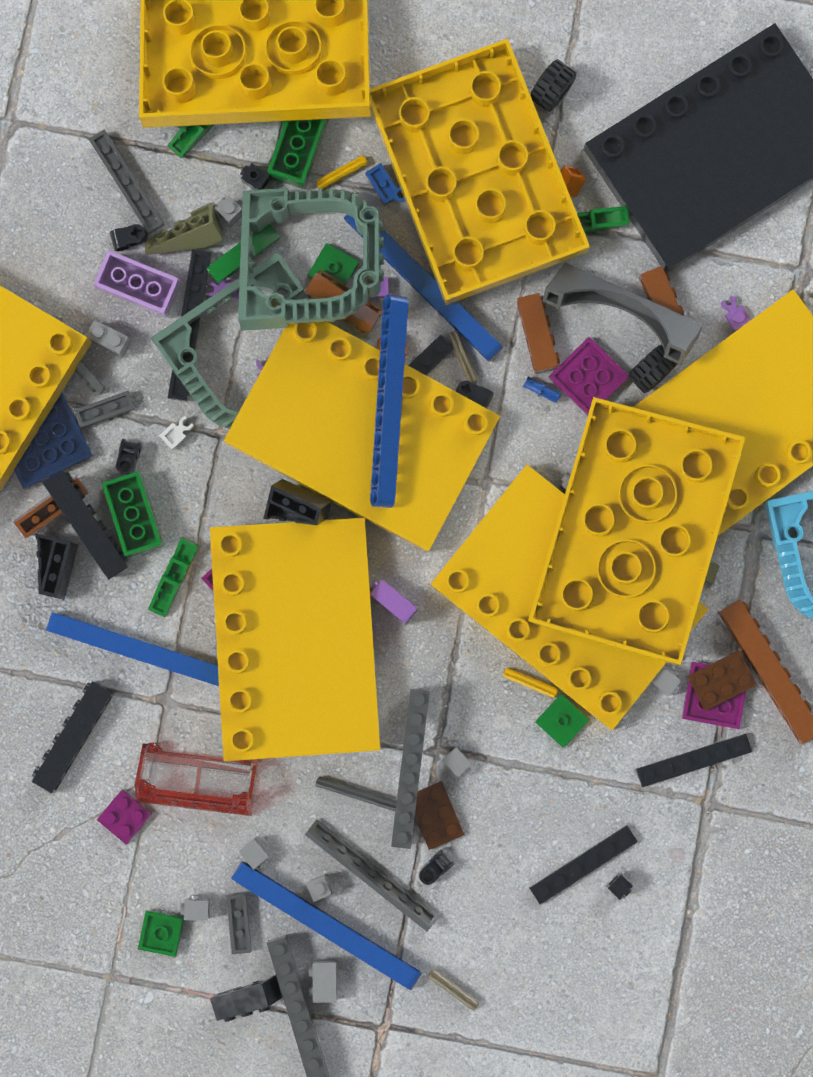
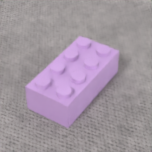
M108 250L93 285L99 291L167 318L181 282L179 278Z

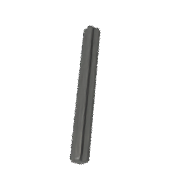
M319 776L316 780L317 787L388 810H396V800Z

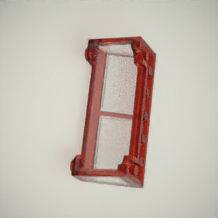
M143 743L134 784L136 802L252 816L258 759L223 761L221 758L165 752L157 743Z

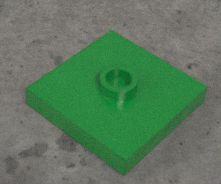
M326 243L307 276L312 279L316 272L323 270L346 286L359 261Z
M560 694L539 716L535 723L564 748L589 719Z
M146 910L138 950L176 957L184 917Z

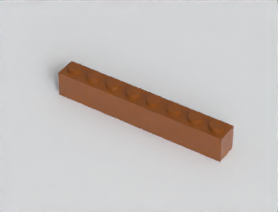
M737 600L717 613L799 744H805L813 739V715L810 712L812 708L806 700L803 701L801 698L799 687L796 684L793 685L789 679L791 674L787 668H783L779 663L781 659L778 653L772 651L769 647L771 643L765 634L762 635L759 631L760 625L755 618L752 619L749 615L750 609L744 601Z

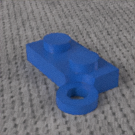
M381 163L365 172L366 177L385 206L394 201V199L399 203L405 202L404 197L399 198L397 196L399 192H402L401 188L395 186Z

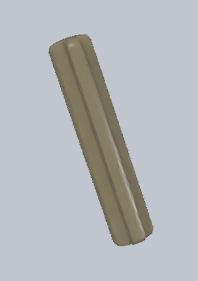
M459 331L449 333L450 340L467 381L474 384L477 383L478 377Z
M436 969L430 971L429 979L474 1011L477 1008L479 1002Z

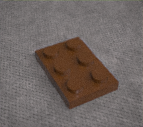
M740 650L687 676L704 711L757 685Z
M442 781L418 791L415 819L429 850L464 835Z

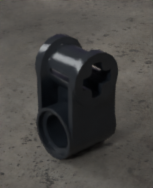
M139 224L114 229L109 232L114 251L129 249L130 247L145 243L148 239L147 231ZM137 231H140V232H141V233L139 234V236H140L139 238H137V237L135 236V235H137Z
M462 381L456 390L457 393L486 409L494 396L491 390L470 381ZM468 387V392L466 393V395L463 394L462 389Z
M124 438L121 440L116 469L122 476L135 472L142 443L128 442ZM124 463L130 464L128 471H121V466Z
M440 849L420 869L418 874L420 881L426 885L434 883L454 865V862H450L443 854V850ZM426 870H430L433 873V877L429 881H425L422 878V873Z

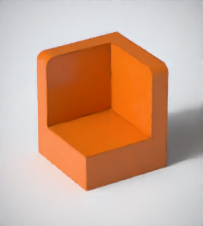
M563 165L560 172L569 195L577 197L586 177L579 168Z

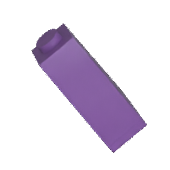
M381 580L380 583L376 581L371 586L370 590L372 592L370 596L404 625L416 613L417 608L385 581Z

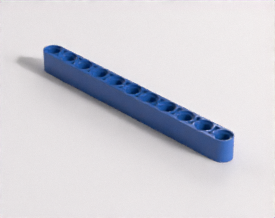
M346 215L344 220L360 235L356 228L355 219ZM385 230L381 232V237L384 238V248L381 249V253L384 254V260L490 362L503 349L500 343L457 301L445 305L437 281Z
M386 295L383 302L370 491L371 505L383 508H392L395 503L408 318L407 297Z
M51 613L46 627L48 632L219 686L218 665L63 615Z
M241 861L231 877L236 883L407 989L412 990L422 973L415 967L257 869L253 870L249 864Z

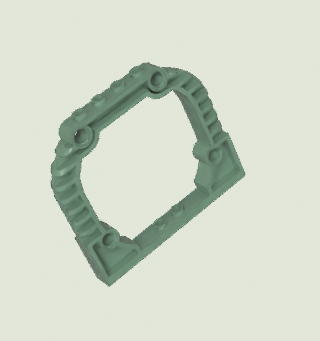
M288 188L243 191L238 313L241 330L288 328L290 323H322L323 321L334 322V320H343L347 316L357 313L364 303L366 305L369 298L377 296L381 291V281H384V270L381 269V265H384V254L381 253V249L384 248V238L381 237V232H384V222L380 221L378 210L373 206H368L355 193L345 191V189L329 188V190L318 189L316 191H311L310 189L301 192L300 190L289 192ZM339 212L355 219L357 231L363 236V267L355 273L353 287L345 293L330 298L285 300L284 296L280 293L267 296L255 286H251V273H254L252 257H255V248L252 245L253 233L261 232L274 221L284 223L290 218V215Z
M278 252L254 268V273H251V285L255 286L258 290L267 291L272 294L285 290L288 293L285 300L309 299ZM240 278L151 337L152 342L204 415L213 423L230 429L239 412L226 408L217 399L196 369L198 356L196 351L190 348L192 328L189 325L204 314H211L218 309L217 306L222 302L226 304L234 298L233 295L239 291ZM186 354H191L194 357L189 363L183 360V356Z

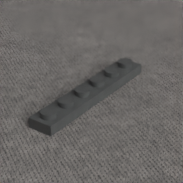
M105 129L89 138L93 148L148 235L164 226L165 224Z

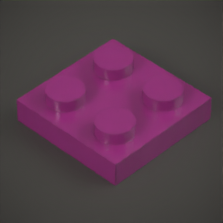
M122 789L98 817L97 821L127 845L152 814Z

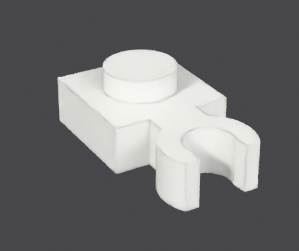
M186 416L180 419L178 426L172 423L159 435L172 450L187 438L183 433L194 428L192 423L188 427L184 426V422L187 420Z

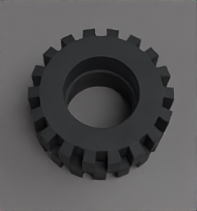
M556 59L545 69L534 85L530 94L532 100L546 111H552L573 85L577 73L559 59Z
M662 344L655 347L629 372L628 377L643 393L653 389L678 365V363L664 357L665 352Z

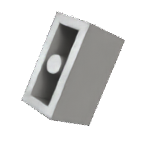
M96 320L93 321L86 334V337L94 344L122 358L131 343L129 337Z
M313 960V965H309V977H313V985H309V997H313V1003L337 1002V960Z

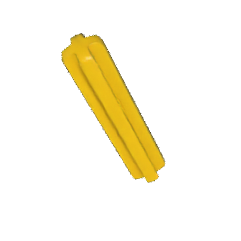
M361 155L316 180L318 189H325L366 166V158Z
M510 668L504 670V678L549 697H556L557 688Z

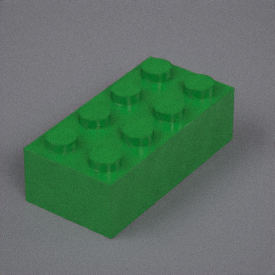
M329 119L284 122L267 171L271 179L305 190Z
M137 471L103 482V490L124 556L129 558L163 547L164 543L142 474Z

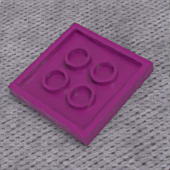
M588 337L548 378L588 416L593 397L607 400L629 377L613 359Z
M691 662L689 675L708 666V664ZM688 680L681 719L740 729L746 691L704 711Z

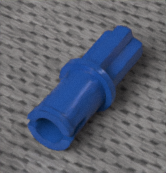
M529 376L527 377L523 388L538 394V397L542 396L554 403L558 402L561 393L546 386V383L542 384Z

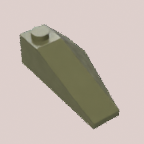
M211 202L190 212L191 217L183 222L178 220L175 222L176 225L169 231L163 230L145 242L146 255L205 248L222 241L223 229L213 203Z

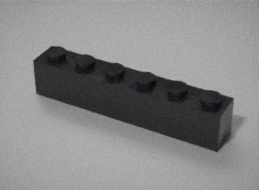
M62 469L45 480L43 485L109 580L128 568L126 562L129 560L124 556L123 551L118 552L115 547L118 544L112 535L110 537L107 536L105 533L107 528L102 520L97 521L94 514H96V511L92 505H86L83 500L85 495L80 488L76 489L72 484L74 479L69 472L65 473Z
M92 681L91 684L87 683L82 691L84 696L81 700L78 699L72 708L74 710L71 717L68 716L63 722L62 726L64 729L61 734L57 733L54 737L52 749H48L42 757L44 762L41 767L37 766L32 774L34 777L32 782L51 794L55 793L115 694L96 681Z

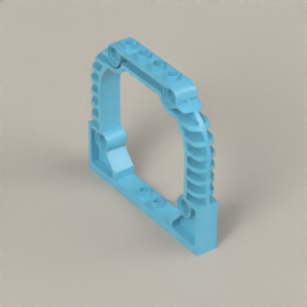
M813 491L768 500L764 502L786 594L790 602L800 613L813 619V596L810 594L805 582L797 541L804 534L802 526L799 525L800 520L808 509L807 501L813 500ZM790 528L796 531L795 538H791L788 535Z

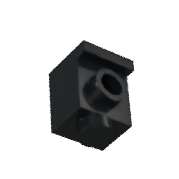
M253 163L250 166L246 165L240 173L242 175L241 181L253 190H264L271 181L270 174L264 172ZM256 173L257 177L251 178V175Z
M619 872L606 885L619 900L628 896L633 887Z

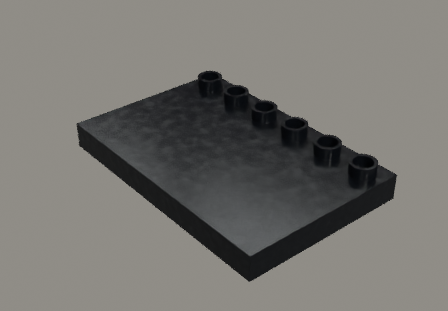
M776 23L614 124L584 145L583 150L619 204L627 207L630 221L664 270L670 272L813 180V78Z

